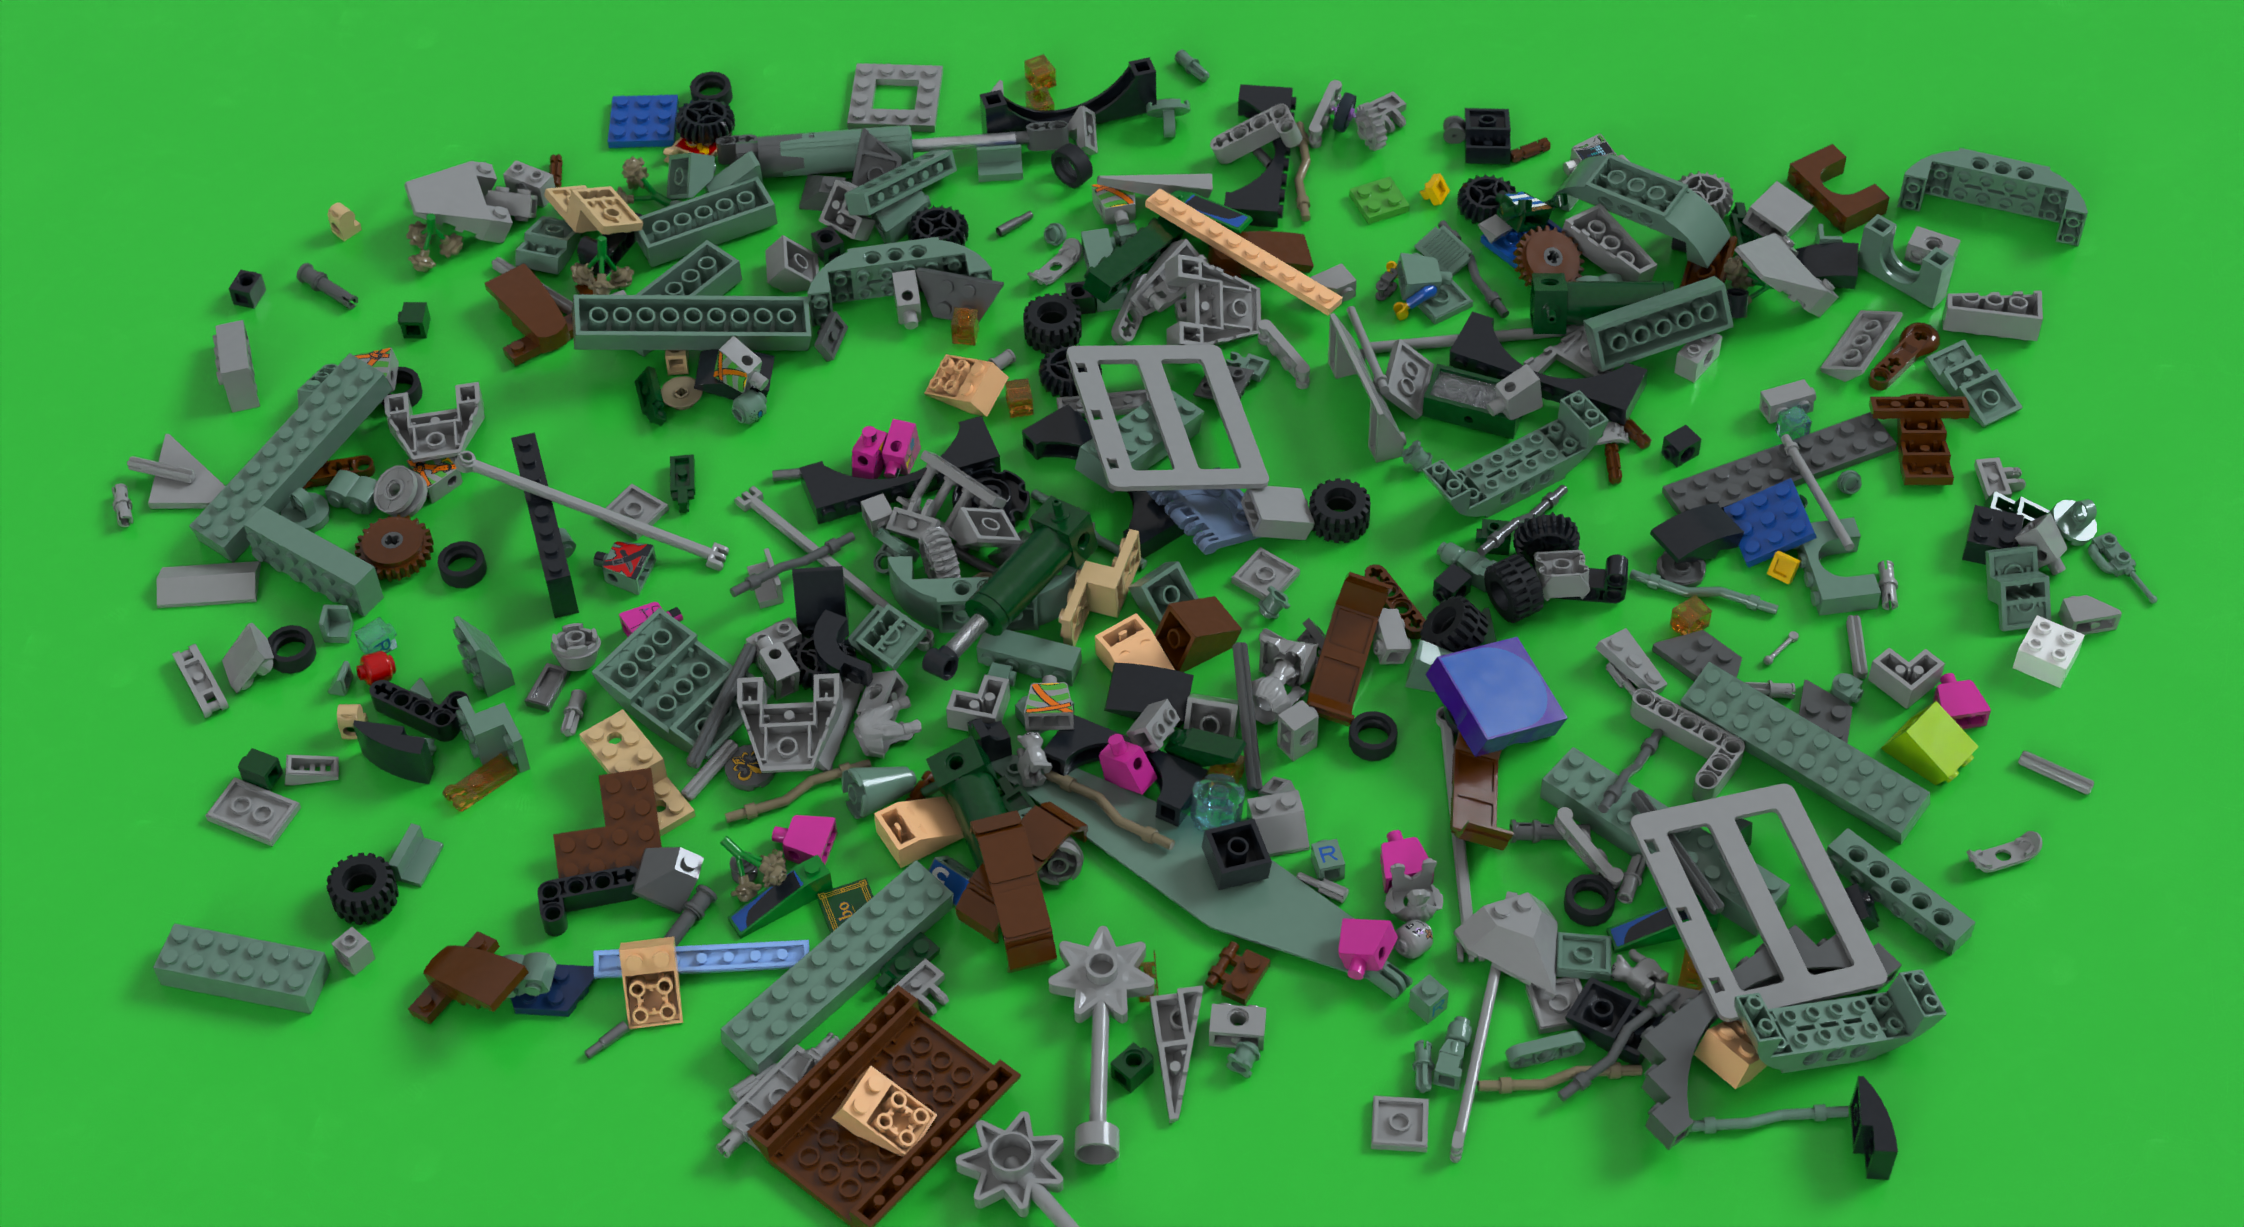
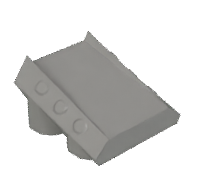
M1581 550L1535 552L1533 555L1535 567L1543 589L1544 598L1548 601L1550 598L1581 597L1583 600L1590 591L1589 567L1585 565V555Z
M253 623L247 624L222 659L229 683L234 691L238 694L241 690H246L252 685L257 674L263 676L269 673L273 667L274 656L267 637Z
M1262 636L1260 640L1259 671L1265 675L1271 674L1277 662L1287 660L1293 664L1295 675L1288 679L1286 684L1291 687H1300L1302 684L1313 679L1319 644Z

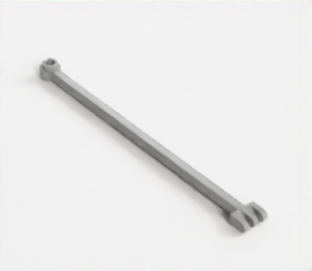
M470 451L460 452L456 458L455 466L460 472H476L707 559L705 566L718 571L723 569V563L726 561V555L729 552V548L715 542L712 548L478 461Z
M755 486L749 488L750 493L747 491L741 494L742 498L738 496L734 499L736 505L743 511L747 512L752 508L805 552L810 553L820 548L762 502L764 499L763 493ZM830 555L816 560L824 567L842 566ZM843 567L844 581L847 586L874 607L878 604L884 608L889 604ZM925 629L927 632L926 636L916 646L921 651H928L934 645V634L929 629Z
M1442 706L1437 709L1435 720L1441 728L1449 815L1451 817L1452 762L1455 739L1454 732L1448 726L1446 720H1443L1444 707ZM1451 833L1460 922L1463 924L1473 915L1465 840L1457 838L1454 835L1455 833ZM1456 943L1457 962H1463V953L1467 952L1460 943ZM1467 953L1468 962H1474V957ZM1478 955L1479 962L1485 961V958Z
M1507 891L1505 899L1517 896L1518 893ZM1491 966L1458 1119L1452 1139L1450 1160L1454 1163L1460 1162L1501 975V971Z

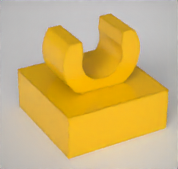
M1441 173L1432 175L1429 182L1425 183V190H1421L1420 194L1424 200L1430 199L1432 204L1436 206L1443 203L1450 190Z
M1778 550L1774 554L1767 575L1789 585L1793 581L1800 560Z

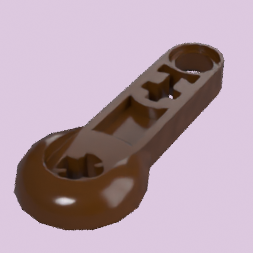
M1919 322L1905 327L1900 335L1899 344L1870 372V387L1879 391L1886 390L1920 356L1937 350L1940 345V336L1936 329L1929 324ZM1881 376L1886 381L1880 382L1874 379V377Z
M361 455L326 461L304 485L303 489L309 486L312 488L329 485L338 473V470H347L358 476L371 477L375 473L373 460L369 456ZM363 464L369 465L366 470H358V467Z

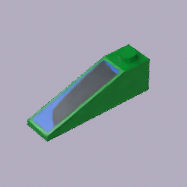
M1177 190L1170 194L1234 233L1240 234L1253 221L1249 215L1193 192Z
M818 854L786 872L787 877L781 885L765 888L728 916V921L740 939L816 900L817 893L833 889L831 873Z
M1697 894L1696 897L1712 931H1717L1720 913L1716 915L1711 914ZM1666 905L1609 927L1606 930L1607 935L1611 936V945L1615 953L1681 939ZM1685 910L1678 911L1683 923L1689 921Z

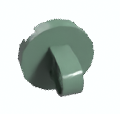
M1181 99L1156 100L1157 105L1152 106L1151 102L1147 103L1146 114L1148 116L1163 117L1164 138L1175 137V117L1188 114L1190 112V102L1186 100L1183 104Z
M301 487L289 495L290 502L281 510V516L312 533L321 530L330 519L328 501L323 496L307 492Z
M2090 499L2077 502L2062 500L2051 509V515L2063 539L2066 538L2072 541L2070 545L2083 546L2095 536L2097 532L2095 520L2097 508Z
M881 527L874 535L883 542L882 547L873 560L874 568L882 574L889 575V568L883 570L880 566L881 560L885 557L912 556L913 561L916 562L921 555L915 548L900 538L891 536L890 532Z

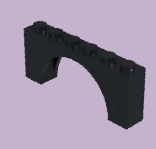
M1074 715V729L1058 730L1045 747L1044 752L1047 762L1051 763L1052 771L1063 776L1068 775L1071 771L1082 765L1100 761L1099 754L1109 744V737L1120 733ZM1122 735L1124 741L1132 743L1129 737ZM1161 750L1155 752L1146 751L1144 753L1158 777L1154 782L1160 791L1155 817L1179 827L1206 789L1208 770Z

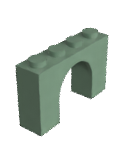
M1877 214L1864 226L1858 254V267L1934 309L1947 295L1955 257L1935 247L1923 258L1920 272L1909 269L1901 263L1893 249L1897 224Z
M1854 517L1839 519L1855 545L1852 550H1845L1829 521L1812 522L1811 524L1817 538L1793 548L1797 549L1798 560H1800L1799 567L1804 570L1805 585L1810 587L1811 603L1813 606H1816L1819 616L1878 608L1881 591L1875 574L1841 577L1828 572L1820 563L1822 558L1829 555L1857 552L1861 535Z

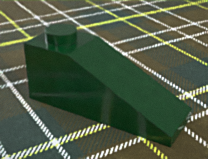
M1189 728L1175 730L1170 735L1164 750L1168 754L1200 767L1236 763L1247 743L1241 739Z

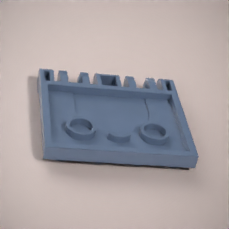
M1240 489L1147 491L1159 506L1166 505L1164 512L1170 515V518L1180 529H1184V533L1187 536L1195 535L1193 543L1205 555L1212 554L1222 547L1261 538L1255 537L1252 534L1241 504L1244 493Z

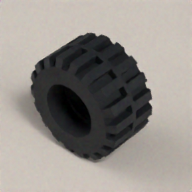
M1054 293V295L1044 294L1045 296L1035 297V301L1031 300L1023 313L1024 337L1027 340V344L1033 346L1035 351L1041 350L1043 354L1051 353L1052 348L1058 350L1060 345L1068 347L1069 344L1074 346L1079 343V338L1082 336L1081 311L1079 305H1076L1075 300H1069V297L1066 295L1059 296V294Z
M1335 478V481L1329 479L1325 481V484L1320 483L1317 485V489L1312 491L1309 510L1315 523L1312 531H1316L1318 537L1323 536L1324 540L1328 542L1333 540L1334 543H1339V541L1348 543L1350 539L1354 541L1359 539V535L1363 536L1366 529H1368L1370 521L1371 502L1367 490L1364 487L1360 488V484L1357 482L1352 483L1350 479L1343 481L1341 478ZM1334 510H1345V511H1344V512H1337V511H1334Z
M1514 554L1486 568L1484 582L1487 594L1494 608L1506 621L1511 623L1518 622L1543 608L1544 594L1540 580L1532 566L1523 557Z
M1453 596L1448 600L1442 601L1429 613L1422 625L1423 629L1420 632V636H1422L1421 640L1451 652H1458L1480 646L1488 632L1487 627L1489 624L1486 616L1465 597Z
M364 852L358 853V856L355 857L349 855L347 860L343 861L341 859L337 862L338 867H333L330 871L331 875L327 877L328 885L326 886L333 908L341 919L345 918V921L350 924L355 921L356 925H362L363 922L371 924L375 919L379 921L384 918L383 915L385 913L389 914L392 911L391 906H396V897H399L398 886L390 864L385 862L381 856L376 858L373 853H369L366 856ZM373 885L366 891L358 893L353 892L360 886Z

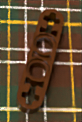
M1376 564L1368 566L1365 570V577L1379 581L1377 577L1380 576V582L1393 586L1392 591L1395 595L1387 597L1383 608H1407L1408 612L1400 613L1401 619L1405 622L1406 636L1410 639H1420L1422 637L1420 636V632L1423 629L1422 625L1426 621L1383 566Z

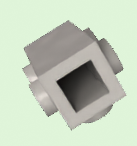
M496 186V190H488V194L485 195L484 199L487 205L508 208L509 214L515 216L517 221L528 222L529 218H536L538 195H531V190L517 189V193L509 192L508 187Z
M1805 379L1760 392L1759 409L1769 424L1813 412L1816 393L1812 387H1809Z
M1383 608L1373 637V651L1378 656L1380 665L1404 664L1407 655L1411 652V641L1407 639L1405 622L1401 619L1398 609Z
M789 617L746 638V643L757 647L756 642L759 639L769 636L773 644L779 641L783 642L789 654H791V650L795 649L796 643H802V634ZM757 647V653L752 663H755L756 666L759 668L758 653L760 650Z
M1168 699L1149 704L1126 734L1130 741L1140 746L1144 752L1149 750L1150 752H1155L1164 745L1163 741L1166 737L1174 732V727L1180 718Z

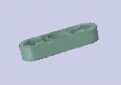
M1570 1031L1513 1045L1507 1049L1505 1054L1510 1067L1519 1069L1577 1055L1585 1049V1043L1580 1032Z

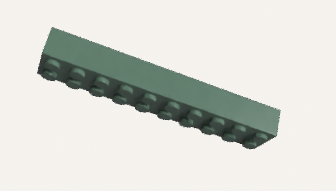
M575 294L573 296L574 350L720 349L734 336L750 350L808 351L811 340L808 296Z
M349 353L189 525L198 540L234 563L250 545L246 538L247 534L244 524L263 506L279 514L290 502L289 495L297 488L304 487L393 390L384 373Z
M1708 662L1680 700L1681 707L1743 740L1746 752L1899 844L1903 843L1930 805L1929 791L1711 662Z
M1572 747L1542 779L1540 797L1558 809L1562 807L1571 809L1573 819L1581 824H1590V830L1630 856L1642 855L1630 829L1632 817L1641 814L1631 801L1632 793L1640 789L1627 781L1618 802L1612 804L1607 813L1600 812L1598 806L1604 799V792L1608 786L1613 785L1618 775ZM1646 793L1657 810L1669 808ZM1702 828L1674 833L1724 903V910L1720 914L1754 936H1757L1759 932L1713 836ZM1653 842L1646 843L1651 854L1657 852ZM1756 863L1778 910H1780L1787 901L1790 884Z
M915 860L721 1028V1043L755 1075L760 1074L766 1068L782 1059L796 1044H799L872 980L883 966L920 932L924 934L953 908L954 893Z

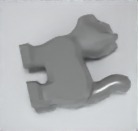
M1027 732L1024 736L1018 735L1017 740L1025 748L1017 749L1019 758L1017 765L1018 772L1022 776V784L1024 787L1041 786L1046 780L1045 775L1041 773V769L1044 773H1049L1052 769L1051 763L1047 762L1044 750L1041 749L1043 739L1038 732Z
M1631 949L1629 956L1634 962L1638 963L1635 967L1631 968L1628 962L1618 954L1617 960L1611 968V978L1617 982L1627 983L1632 990L1640 995V1000L1643 1002L1651 997L1652 993L1650 990L1656 986V982L1667 984L1669 974L1661 969L1655 960L1639 954L1635 949Z

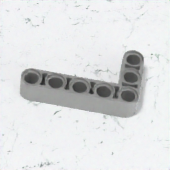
M1641 688L1633 693L1630 715L1633 719L1653 730H1662L1664 736L1708 759L1695 777L1692 792L1693 798L1697 802L1716 798L1742 763L1745 749L1743 740L1649 689Z

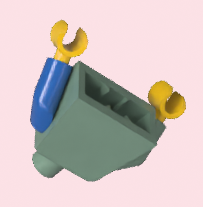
M1400 253L1398 263L1389 261L1386 264L1387 272H1390L1391 268L1398 271L1397 277L1402 300H1406V303L1397 302L1394 304L1393 310L1398 320H1404L1408 317L1409 308L1413 309L1422 302L1437 297L1441 285L1452 284V272L1440 271L1438 260L1433 257L1423 256L1418 253Z

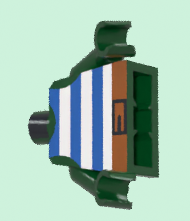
M1502 190L1495 199L1500 204L1497 216L1517 232L1529 231L1530 229L1535 230L1538 226L1543 229L1548 223L1551 212L1555 208L1568 204L1567 193L1553 195L1554 201L1550 199L1542 202L1526 192L1508 194Z

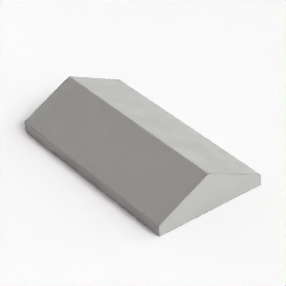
M1860 310L1821 366V372L1844 382L1862 375L1902 318V312Z
M260 561L162 567L157 577V607L170 608L257 602L261 563Z

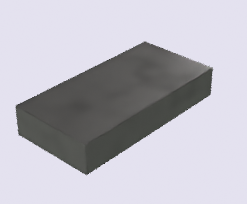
M546 663L525 700L526 706L550 712L571 675L570 671L560 666Z

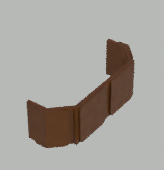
M1352 572L1346 575L1333 609L1306 703L1317 711L1319 717L1348 727L1354 720L1355 716L1352 715L1353 704L1376 626L1386 599L1393 589L1392 585Z
M1459 731L1456 745L1454 746L1452 762L1451 833H1455L1454 835L1459 839L1503 851L1514 832L1497 827L1498 760L1502 750L1475 757Z
M1050 801L1041 803V806L1035 805L1021 819L1025 827L1037 872L1070 835L1084 843L1087 841L1088 825ZM982 863L969 879V883L956 906V914L960 921L997 944L999 942L998 928L1000 923L984 863Z
M1018 811L971 821L970 832L975 834L979 844L1004 938L1008 973L1055 962L1057 954L1053 930L1028 837Z

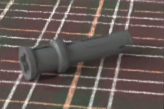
M305 263L298 269L297 280L308 283L314 291L324 292L348 309L355 308L356 305L350 301L358 303V297L328 280V276L324 272L316 271L310 263Z
M1510 820L1509 831L1514 832L1510 839L1511 843H1515L1516 840L1532 841V843H1538L1540 840H1565L1556 830L1554 824L1541 823L1538 820H1533L1532 822ZM1577 824L1580 829H1585L1590 835V824Z
M698 885L696 893L690 901L684 903L682 914L664 938L674 937L675 946H678L693 924L704 918V912L711 903L716 902L717 895L707 886Z

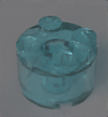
M1209 774L1205 776L1204 780L1196 781L1193 786L1190 809L1194 827L1199 831H1205L1241 822L1245 798L1243 786L1241 784L1240 786L1237 785L1234 778L1224 774Z

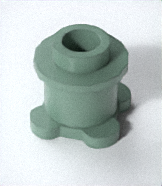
M1419 440L1414 441L1401 454V457L1404 458L1403 462L1405 464L1410 463L1415 472H1420L1432 464V454L1426 453L1423 450Z
M1269 586L1267 590L1270 593L1264 600L1258 602L1259 612L1267 619H1277L1283 607L1288 609L1291 605L1288 603L1289 598L1284 593L1279 592L1273 586Z
M1240 1041L1235 1046V1053L1228 1054L1226 1066L1231 1071H1236L1242 1076L1250 1078L1252 1075L1250 1071L1252 1065L1260 1059L1261 1055L1254 1043Z

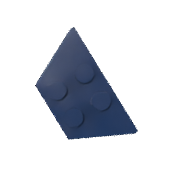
M557 964L549 992L539 994L538 996H531L525 993L511 998L515 1013L569 1017L576 1009L577 1003L583 1000L589 993L588 988L595 980L594 966Z

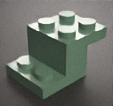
M2028 545L1985 551L1988 600L1998 605L2000 630L2009 631L2030 628L2037 615L2051 621L2049 576L2038 571L2037 546Z
M877 604L847 639H849L855 651L882 670H885L888 666L896 670L926 636L927 632L922 626L890 604H887L884 608Z
M467 696L457 699L459 710L456 711V715L462 725L460 729L464 739L471 743L469 748L474 759L479 757L482 765L485 766L508 756L511 764H517L521 773L530 769L523 739L504 702L475 714Z

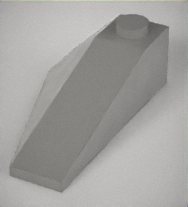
M1187 239L1173 242L1159 256L1130 296L1129 300L1142 316L1156 311L1154 304L1151 301L1148 302L1143 297V294L1148 288L1155 287L1165 280V262L1178 254L1193 257L1199 256V253Z

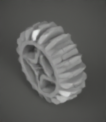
M1698 171L1695 175L1689 172L1688 176H1682L1678 180L1687 184L1692 191L1702 197L1717 212L1721 219L1728 215L1733 205V189L1730 188V183L1724 181V177L1717 178V174L1709 175L1708 171L1705 174H1701Z
M939 526L922 531L919 534L918 543L920 546V557L923 562L922 565L925 568L928 579L961 578L957 554L945 529Z

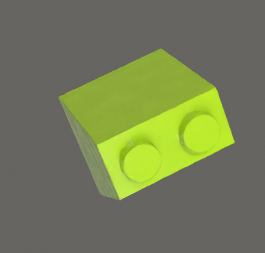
M1935 701L1912 716L1881 748L1884 752L1934 785H1938L1943 781L1947 783L1952 781L1959 774L1957 769L1960 766L1965 767L1974 759L1972 753L1979 746Z

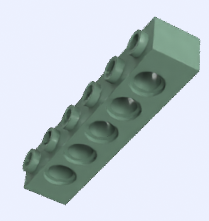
M931 150L844 193L849 215H871L956 172L957 168L952 150Z
M1849 828L1828 846L1826 853L1835 871L1845 876L1853 885L1857 883L1864 891L1868 890L1874 901L1880 902L1894 916L1901 918L1912 926L1917 933L1924 935L1932 941L1938 949L1953 955L1971 937L1975 921Z

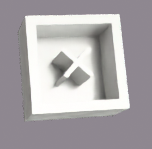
M2037 615L2018 649L2013 669L2061 688L2079 654L2085 635Z

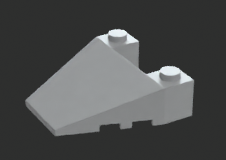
M469 161L405 182L404 187L414 216L426 220L427 214L432 213L436 217V224L442 225L445 222L456 226L455 230L462 233L463 230L475 233V238L497 243L504 242L513 224L508 208L489 206L485 202V195L488 194V190H492L497 180L492 164Z
M1773 233L1739 245L1734 249L1762 281L1778 292L1783 291L1787 293L1790 300L1793 302L1797 300L1803 309L1819 318L1838 299V296L1833 291L1835 287L1826 279L1822 281L1814 277L1796 257L1799 253L1793 247L1795 243L1786 235L1781 237Z
M1179 254L1165 262L1166 285L1186 287L1187 322L1179 321L1166 329L1167 345L1218 346L1259 334L1258 323L1261 321L1260 288L1237 276L1232 277L1224 273V270L1219 267L1214 268L1206 264L1205 260L1199 257Z
M479 382L455 385L457 409L413 415L408 392L387 395L384 398L385 414L390 432L413 463L455 457L466 449L485 419L484 403Z
M839 673L814 674L813 702L767 704V687L763 677L737 678V703L762 773L814 770L843 710V684Z

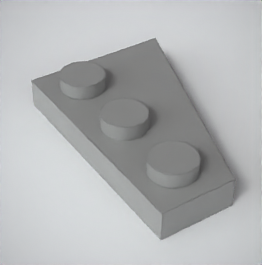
M1627 628L1600 640L1595 647L1639 689L1646 688L1658 694L1667 686V682Z

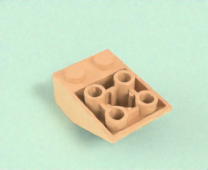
M946 354L924 394L970 414L987 417L1009 377L993 362Z
M1137 613L1095 635L1096 655L1111 673L1115 663L1141 664L1175 670L1153 632Z
M945 796L897 802L874 813L876 832L900 868L964 838L953 809Z
M666 937L620 943L619 955L629 1029L683 1023L675 938Z
M1740 1020L1724 1021L1708 1029L1694 1053L1697 1058L1735 1089L1750 1082L1767 1066L1760 1060Z
M870 1066L859 1076L832 1118L854 1135L904 1157L923 1138L937 1117V1114Z

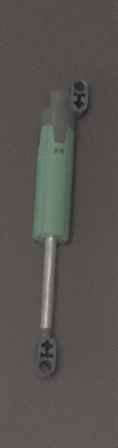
M1065 121L1030 123L1026 126V131L912 139L911 127L909 125L865 128L876 139L887 145L891 151L902 157L901 165L913 160V153L929 152L931 150H956L1027 144V148L1031 151L1058 150L1063 145L1069 143L1068 123ZM861 129L758 137L752 134L723 136L716 139L718 162L723 165H731L747 152L752 151L760 163L762 179L853 172Z

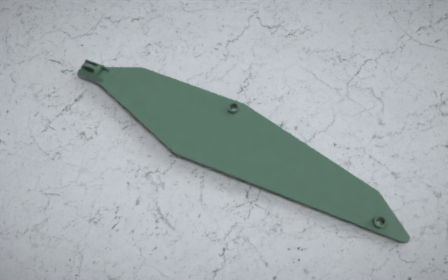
M1010 755L991 762L998 775L1001 777L1005 775L1012 785L1017 783L1022 785L1030 798L1041 805V803L1050 801L1087 824V839L1209 928L1348 972L1338 953L1343 918H1355L1273 860H1271L1272 864L1268 879L1218 890L1202 849L1204 831L1216 828L1215 826L1189 815L1185 817L1179 827L1155 817L1156 801L1121 788L1116 784L1078 768L1068 774L1076 778L1078 783L1102 793L1122 817L1144 827L1150 826L1158 830L1159 834L1174 840L1175 845L1172 850H1169L1156 843L1149 844L1143 841L1140 836L1116 826L1095 801L1073 791L1071 793L1060 789V785L1049 780H1045L1041 786L1024 787L1022 776L1018 772V755ZM1387 960L1381 970H1365L1363 978L1370 980L1394 999L1398 998L1413 982L1411 977Z

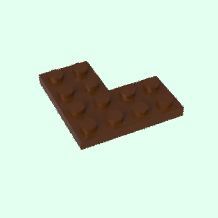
M651 768L599 775L605 827L553 834L559 878L623 866H634L639 869L645 848H662Z

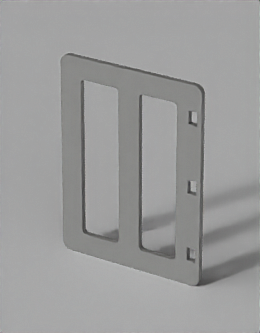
M1118 345L1071 346L1067 349L1066 357L1110 489L1114 491H1159L1267 487L1269 482L1267 470L1222 350L1218 346ZM1198 363L1202 365L1236 457L1238 469H1200L1198 467L1162 364ZM1099 364H1135L1138 367L1173 470L1137 471L1132 468L1098 366ZM1077 368H1084L1085 372L1079 373ZM1093 415H1099L1100 419L1094 420ZM1108 463H1115L1117 468L1110 469Z
M1778 784L1637 814L1632 817L1630 829L1714 1010L1721 1020L1725 1022L1740 1020L1734 1008L1735 996L1760 993L1767 1008L1773 1009L1823 1001L1879 988L1885 984L1888 977L1887 972L1792 786ZM1770 812L1778 815L1852 967L1812 975L1808 972L1735 820ZM1700 827H1707L1710 830L1780 975L1782 983L1747 991L1739 988L1667 836L1668 834ZM1653 842L1657 852L1651 854L1646 843ZM1685 910L1689 921L1683 923L1678 911ZM1717 980L1722 991L1715 993L1710 981Z

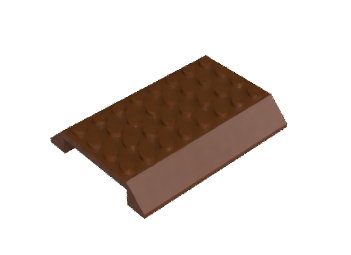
M897 985L747 1131V1135L774 1168L850 1227H875L1021 1078V1074L1002 1060L993 1065L920 1012L918 999ZM870 1066L937 1114V1117L923 1138L904 1157L854 1135L832 1118L859 1076Z

